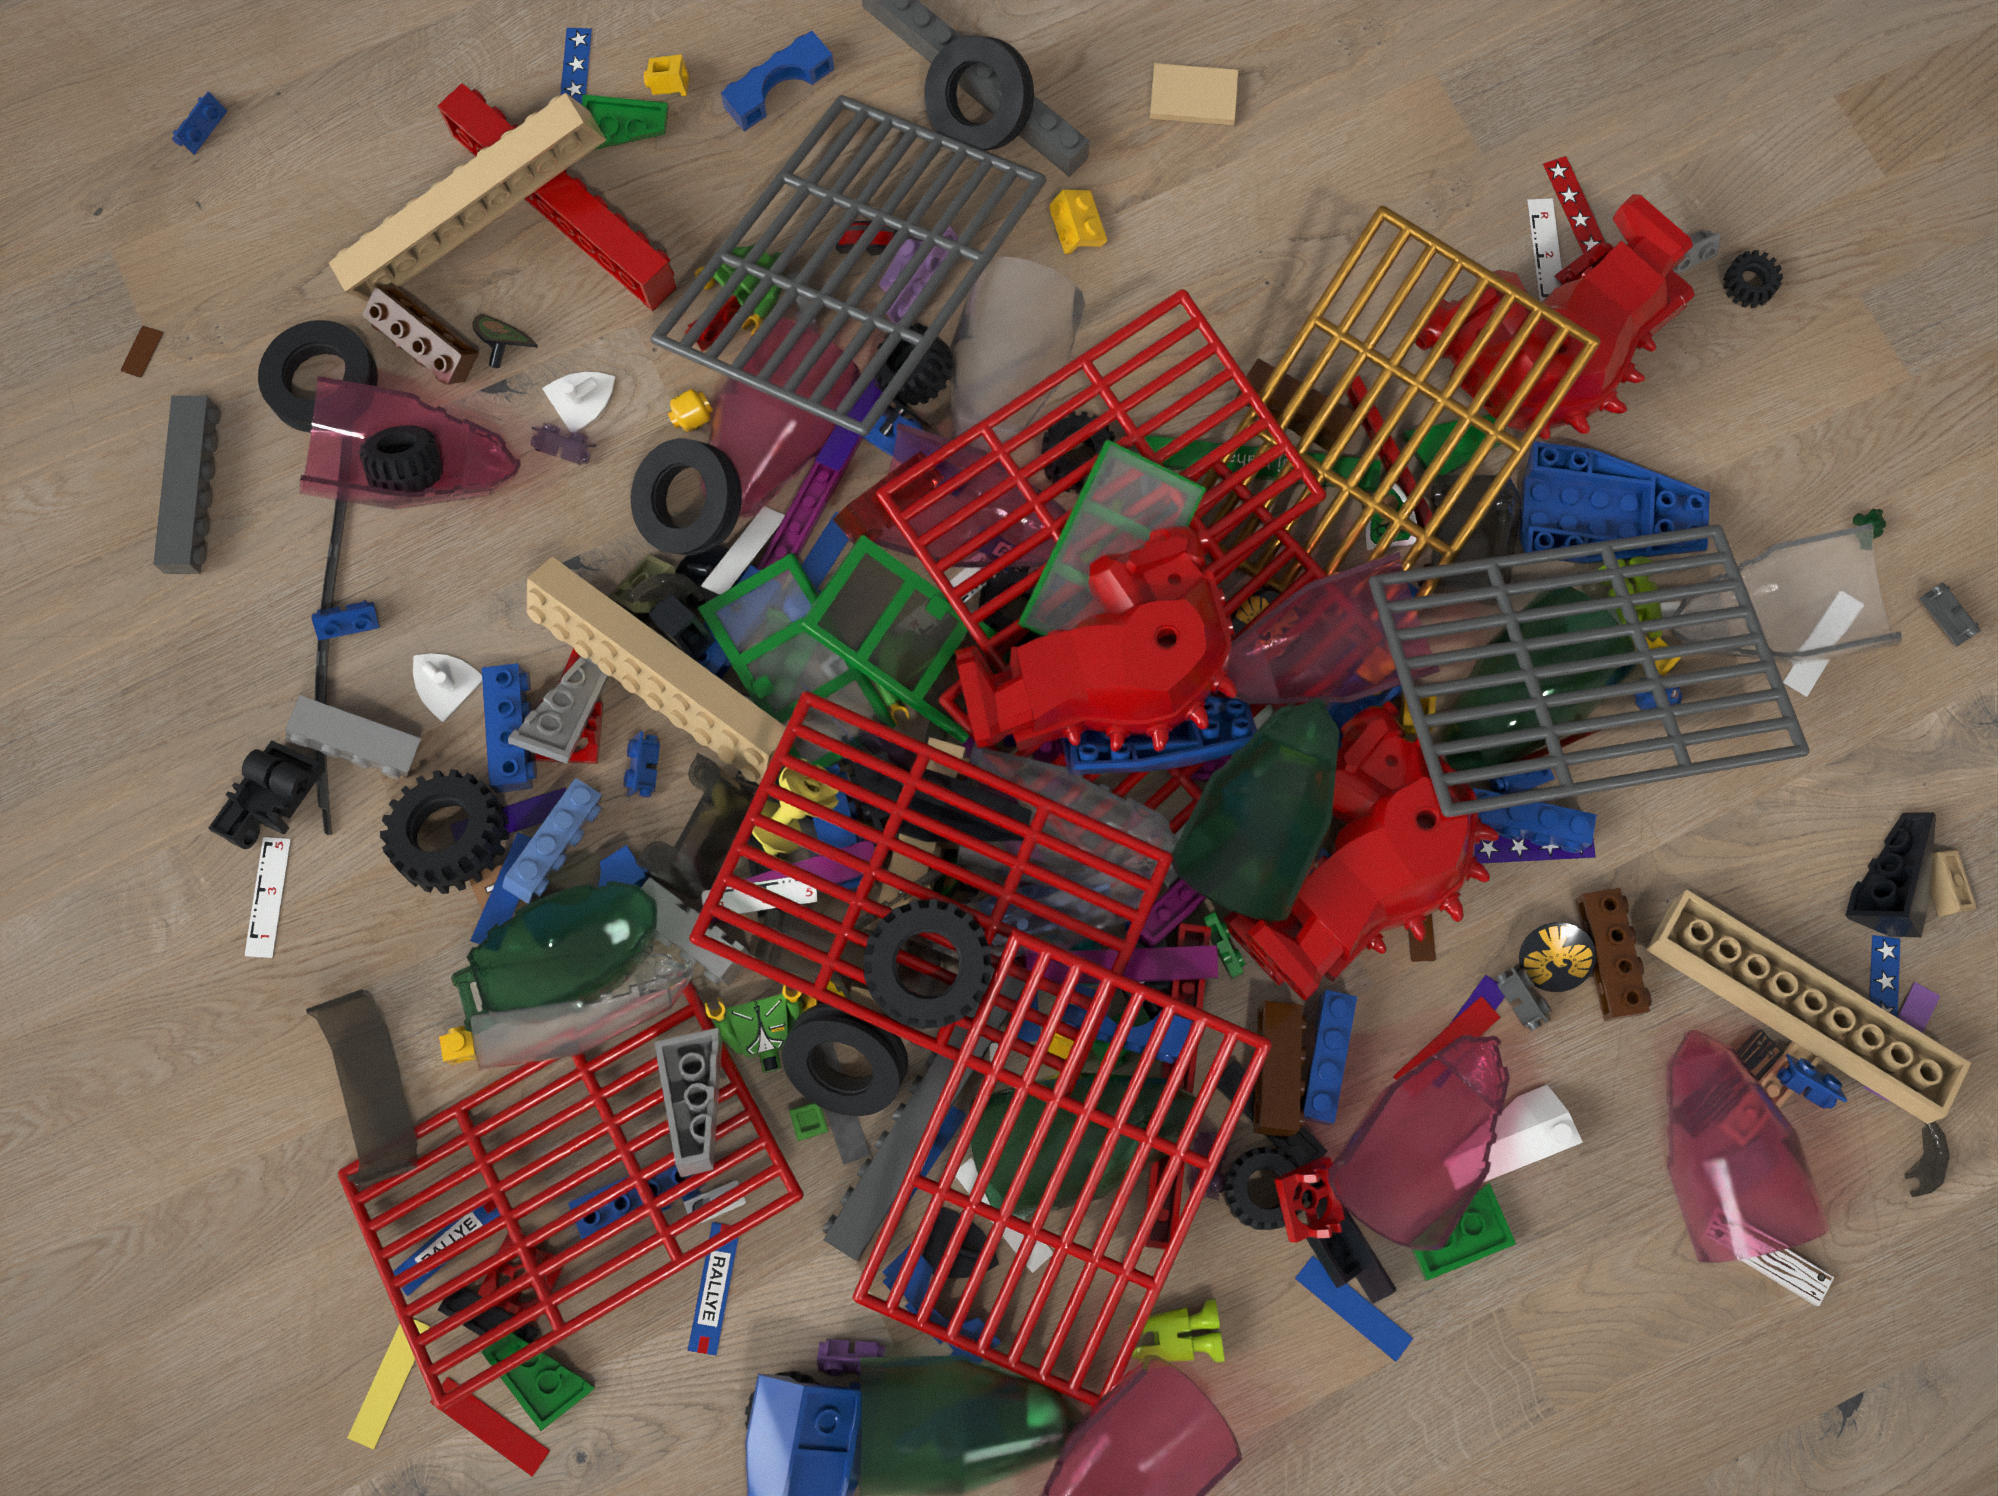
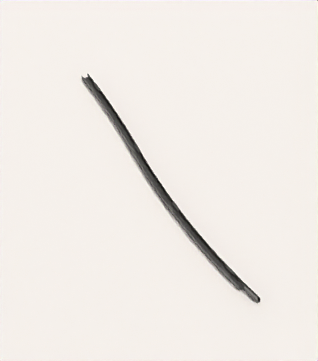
M354 421L342 427L337 493L323 584L321 610L333 607L347 507ZM329 639L319 640L317 643L315 701L326 704ZM315 750V760L320 762L325 768L316 781L318 807L322 808L324 833L332 835L327 755Z

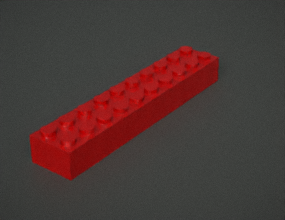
M463 83L437 105L451 136L475 157L480 150L490 147L499 141L505 132L518 127L515 123L510 125L506 121L505 115L496 106L492 108L488 106L485 98L476 89L471 91ZM566 169L524 198L525 201L652 312L677 289L673 278L675 274L669 265L671 262L669 257L659 248L654 250L649 245L648 239L640 231L634 232L628 227V222L622 215L617 212L613 214L609 211L608 205L600 196L596 194L593 197L587 191L586 185L578 177L571 178L567 174Z

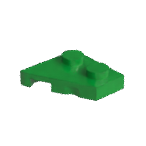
M1215 912L1204 917L1203 926L1211 927L1210 940L1213 945H1217V954L1231 981L1242 976L1244 973L1242 967L1246 964L1238 948L1232 949L1228 940L1231 938L1227 926L1223 920L1219 921Z

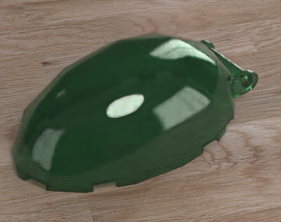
M615 881L607 882V886L593 888L590 884L579 885L534 900L515 911L516 916L507 920L501 926L498 923L495 924L487 932L488 937L478 947H472L467 959L470 966L456 971L451 976L453 986L458 989L466 1017L464 1020L465 1029L468 1032H476L499 1021L512 1025L547 1023L580 1013L618 989L653 952L658 926L657 902L638 885ZM476 982L482 1002L481 1007L483 1010L479 1012L477 1011L470 984Z

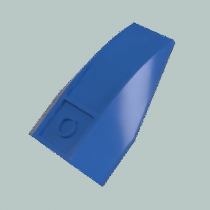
M1534 442L1522 481L1519 540L1525 553L1709 526L1710 492L1594 449ZM1708 538L1617 551L1614 554L1616 559L1627 560L1636 556L1655 557L1701 552L1708 549ZM1601 554L1558 560L1581 564L1604 562Z
M1208 696L1205 699L1206 704L1204 706L1209 719L1208 727L1200 729L1192 720L1183 721L1169 732L1168 742L1162 751L1154 750L1152 738L1147 735H1130L1125 738L1122 748L1116 752H1113L1110 748V738L1106 736V732L1086 730L1081 734L1080 743L1077 746H1073L1068 738L1063 737L1061 740L1068 774L1084 775L1148 772L1195 765L1259 743L1260 737L1248 700Z
M758 1373L745 1440L747 1496H853L871 1453L882 1386L879 1384L850 1382L849 1387L799 1383L789 1376Z

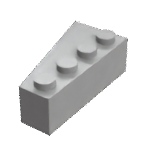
M301 695L298 697L285 729L286 741L318 750L331 757H341L350 760L351 763L359 767L368 769L370 766L380 769L383 775L394 779H399L400 776L407 777L421 740L419 737Z
M650 877L626 906L633 913L630 919L642 929L649 925L657 932L654 937L667 948L674 944L681 950L678 955L691 966H694L696 963L706 969L703 975L716 985H719L722 981L729 986L742 970L743 966L690 942L689 936L699 913L691 907H686L679 898ZM709 924L705 935L750 955L743 945L737 941L734 943L724 931L717 926Z
M719 1028L654 1042L675 1164L680 1177L711 1171L714 1167L723 1042Z

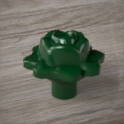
M1873 508L1865 516L1860 513L1854 516L1853 524L1859 526L1857 529L1859 541L1869 542L1872 538L1876 539V537H1880L1886 527V521L1882 517L1883 510Z

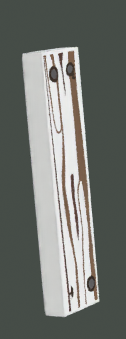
M1714 1207L1700 1236L1814 1306H1820L1834 1279L1831 1275L1719 1207Z

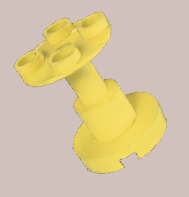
M818 764L816 765L817 767L826 770L824 767ZM787 767L781 772L779 778L781 787L830 809H834L838 804L839 799L837 800L836 798L838 790ZM766 801L761 814L799 831L801 829L797 819H803L806 815L816 817L780 801V805ZM757 826L752 831L754 837L763 845L764 850L771 855H777L779 852L791 853L800 846Z

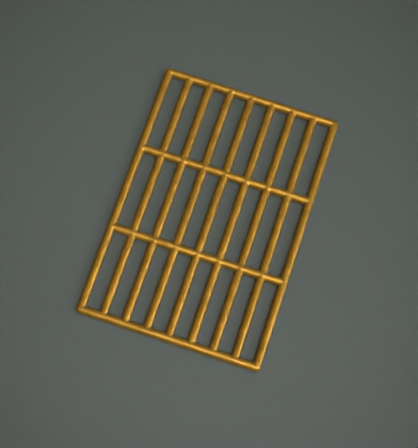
M1384 205L1379 206L1258 394L1266 405L1315 327L1331 336L1277 420L1280 427L1285 431L1341 343L1356 352L1349 366L1295 447L1309 469L1314 473L1320 485L1326 480L1340 489L1306 540L1303 549L1310 556L1312 555L1351 496L1365 505V507L1323 569L1331 579L1375 513L1391 522L1344 592L1352 601H1354L1401 529L1415 537L1416 541L1396 571L1412 569L1427 546L1443 555L1437 565L1453 563L1599 347V337ZM1386 221L1399 229V232L1337 326L1324 318L1323 315L1382 223ZM1412 237L1426 247L1365 341L1362 342L1348 332L1408 239ZM1438 253L1452 263L1391 357L1388 358L1374 348L1435 254ZM1462 269L1477 277L1478 280L1415 375L1400 364ZM1490 285L1505 296L1442 391L1426 382V380ZM1517 302L1529 309L1531 313L1467 408L1452 397L1514 303ZM1543 318L1558 327V329L1493 424L1478 413ZM1571 335L1585 345L1521 440H1518L1504 430L1567 336ZM1366 360H1369L1382 368V371L1322 463L1306 454V452ZM1392 376L1407 384L1408 387L1349 477L1345 479L1331 469ZM1418 392L1434 401V403L1374 494L1370 495L1357 485ZM1252 406L1248 409L1231 438L1256 422L1258 415ZM1447 409L1458 416L1460 420L1397 512L1383 503V501L1443 410ZM1470 425L1487 435L1427 525L1422 528L1408 518ZM1268 429L1257 435V437L1263 440V443L1252 460L1277 444ZM1498 441L1513 452L1449 545L1436 537L1435 533ZM1236 450L1221 459L1226 466ZM1289 460L1286 461L1273 483L1294 469ZM1211 468L1200 485L1208 491L1215 485L1220 476ZM1258 472L1242 483L1248 488ZM1307 486L1294 505L1312 494ZM1233 490L1209 526L1235 509L1240 498ZM1279 494L1263 504L1268 511ZM1254 513L1230 549L1256 531L1262 521ZM1300 517L1284 528L1290 533ZM1274 535L1255 565L1245 560L1237 568L1253 578L1273 560L1282 543ZM1220 542L1218 543L1223 553L1230 550ZM1295 558L1280 581L1271 577L1264 586L1273 592L1281 594L1295 581L1303 565ZM1443 577L1427 579L1415 597L1431 595ZM1316 581L1305 598L1298 594L1291 601L1296 607L1306 612L1317 602L1325 589ZM1402 583L1384 587L1388 601L1392 599ZM1375 602L1366 614L1373 624L1379 618ZM1337 603L1331 614L1324 611L1316 620L1332 630L1346 612ZM1420 610L1404 612L1396 624V628H1409ZM1358 626L1356 631L1351 628L1342 637L1358 647L1367 639V634ZM1386 639L1380 648L1390 656L1391 652Z

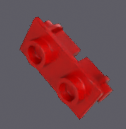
M1597 243L1554 277L1561 285L1578 280L1580 275L1589 266L1593 268L1605 258L1608 251L1613 250V245L1610 243L1599 245Z
M735 295L728 299L696 341L702 352L714 343L740 309L741 305ZM697 319L692 324L690 323L687 325L688 329L685 331L686 334L697 321Z

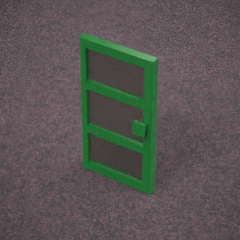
M860 535L800 622L798 628L955 739L964 743L969 735L940 705L939 697L960 678L956 665L955 650L976 645L983 657L985 654L940 590L866 536ZM982 621L978 623L988 638L997 634L996 631ZM1011 649L1002 656L1006 664L1010 662ZM991 666L990 668L993 671V673L998 674L994 667ZM962 692L954 699V702L967 714L968 710Z

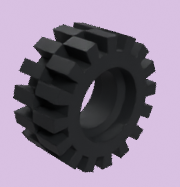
M1754 250L1752 254H1750V251H1745L1742 256L1741 254L1738 255L1723 277V280H1726L1723 284L1724 289L1730 288L1726 293L1728 298L1734 295L1735 298L1732 302L1737 304L1741 300L1743 301L1741 307L1745 308L1749 303H1751V308H1756L1759 304L1761 306L1766 304L1782 284L1780 281L1783 279V274H1778L1782 268L1780 265L1774 266L1777 260L1774 257L1768 260L1767 256L1769 253L1766 252L1759 256V250ZM1751 271L1759 275L1763 281L1762 286L1754 287L1749 285L1744 280L1743 273Z

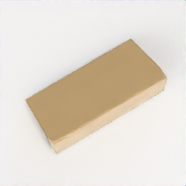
M1957 850L1933 853L1930 893L1939 917L1976 909V904Z

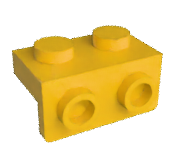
M1063 189L1049 204L1050 213L1064 254H1071L1078 246L1102 247L1108 241L1091 191Z

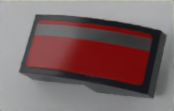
M854 221L837 243L835 249L840 254L849 253L872 221ZM884 225L865 251L871 256L881 255L898 230Z

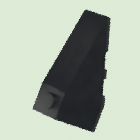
M925 769L922 778L1029 825L1032 814L1031 810L953 777ZM917 789L909 805V808L986 842L1024 840V837ZM902 820L897 831L898 834L923 842L950 841L905 820Z
M1934 812L1902 813L1884 840L1885 847L1877 859L1872 858L1868 865V873L1862 882L1857 881L1853 887L1845 915L1847 919L1889 937H1922L1929 903L1936 824Z

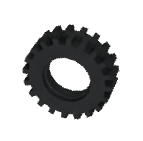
M451 769L449 776H444L438 770L433 771V778L427 781L423 776L416 778L418 785L411 790L404 786L401 789L404 796L400 801L392 799L389 803V806L393 809L392 814L383 815L382 822L388 827V830L380 831V838L386 844L382 849L390 859L389 861L413 886L417 887L419 885L425 892L429 893L436 887L441 894H449L450 886L455 885L459 891L466 889V881L473 878L478 883L483 880L480 873L485 868L493 871L496 867L492 861L495 855L503 856L505 853V848L500 843L501 840H509L510 833L504 827V825L509 824V820L502 811L504 809L483 781L480 780L478 782L474 775L468 772L463 777L458 770ZM449 806L463 807L467 811L469 823L464 834L455 844L444 850L434 852L424 851L419 847L417 834L422 823L432 813Z
M936 899L914 900L894 908L877 923V926L867 940L863 957L865 982L874 1001L887 1015L896 1021L923 1029L944 1027L964 1018L979 1004L984 993H986L992 973L991 949L982 928L979 927L970 914L959 909L956 905ZM923 932L937 933L947 938L955 947L959 957V972L954 983L944 992L933 996L918 995L908 990L900 981L896 970V958L902 944L911 936Z

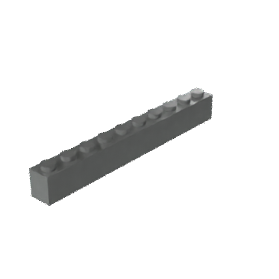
M862 0V6L865 10L931 64L945 46L956 39L962 38L959 33L918 0ZM983 63L973 64L964 71L959 79L958 86L995 116L1000 108L1002 98L1001 82L996 72L988 65ZM1034 96L1030 118L1019 136L1070 177L1088 159L1090 140Z
M992 968V973H991V975H990L989 982H990V980H991V978H992V975H993V973H994V971H995V969H993V968ZM1007 975L1000 994L1018 1001L1026 983ZM981 1000L979 1001V1004L971 1012L967 1014V1016L974 1018L978 1010V1007L981 1003ZM994 1006L986 1024L1000 1030L1010 1012ZM956 1025L948 1044L960 1049L968 1030ZM980 1036L973 1055L983 1058L993 1041ZM933 1051L926 1061V1065L929 1066L928 1071L923 1078L918 1075L909 1089V1092L913 1095L907 1105L901 1103L895 1111L892 1120L896 1123L891 1131L888 1133L884 1130L874 1147L879 1150L872 1161L867 1158L857 1174L861 1179L856 1188L854 1189L850 1186L842 1197L840 1203L844 1205L838 1217L832 1215L823 1228V1232L827 1234L823 1240L855 1261L860 1260L888 1214L955 1062ZM966 1068L944 1120L975 1070Z

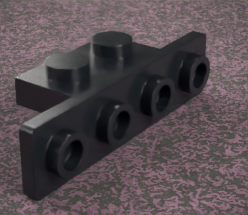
M847 735L842 736V742L851 746ZM887 751L875 755V757L891 763ZM841 756L844 765L850 763L854 774L849 775L850 782L897 802L902 790L898 781ZM865 802L860 803L865 820H872L874 828L883 832L880 821L888 819L891 814Z
M1320 1179L1319 1182H1314L1310 1186L1318 1188L1323 1185V1181ZM1308 1189L1306 1190V1193H1308V1201L1311 1204L1313 1197L1311 1191ZM1326 1197L1320 1199L1316 1207L1319 1219L1327 1208ZM1341 1200L1345 1220L1340 1222L1342 1232H1331L1332 1237L1330 1238L1308 1237L1306 1239L1336 1288L1345 1285L1356 1277L1370 1301L1375 1303L1396 1292V1287Z

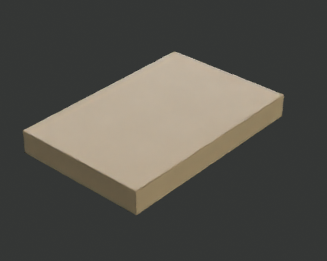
M1154 63L1149 119L1234 125L1238 70Z

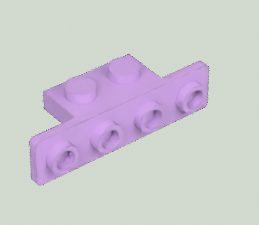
M951 226L942 235L954 241L958 240V236ZM906 239L879 283L880 288L884 292L888 291L923 241ZM934 246L886 314L893 323L898 324L949 251Z

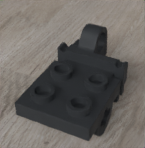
M271 740L264 751L255 749L246 756L242 765L244 779L240 784L234 782L232 785L237 791L235 794L229 791L226 793L229 800L208 829L242 849H249L255 844L260 833L259 824L283 835L286 834L289 827L283 821L282 816L289 819L292 817L325 770L324 766L316 760Z

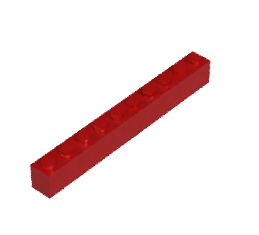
M1180 923L1176 932L1175 947L1209 946L1211 927ZM1206 979L1171 981L1169 995L1202 1009ZM1175 1013L1176 1016L1188 1019L1182 1015ZM1198 1047L1158 1133V1136L1174 1143L1177 1142L1191 1111ZM1175 1059L1173 1064L1161 1061L1157 1102L1175 1065ZM1154 1148L1151 1149L1144 1213L1170 1158V1155ZM1184 1161L1144 1247L1165 1250L1179 1220L1185 1168Z

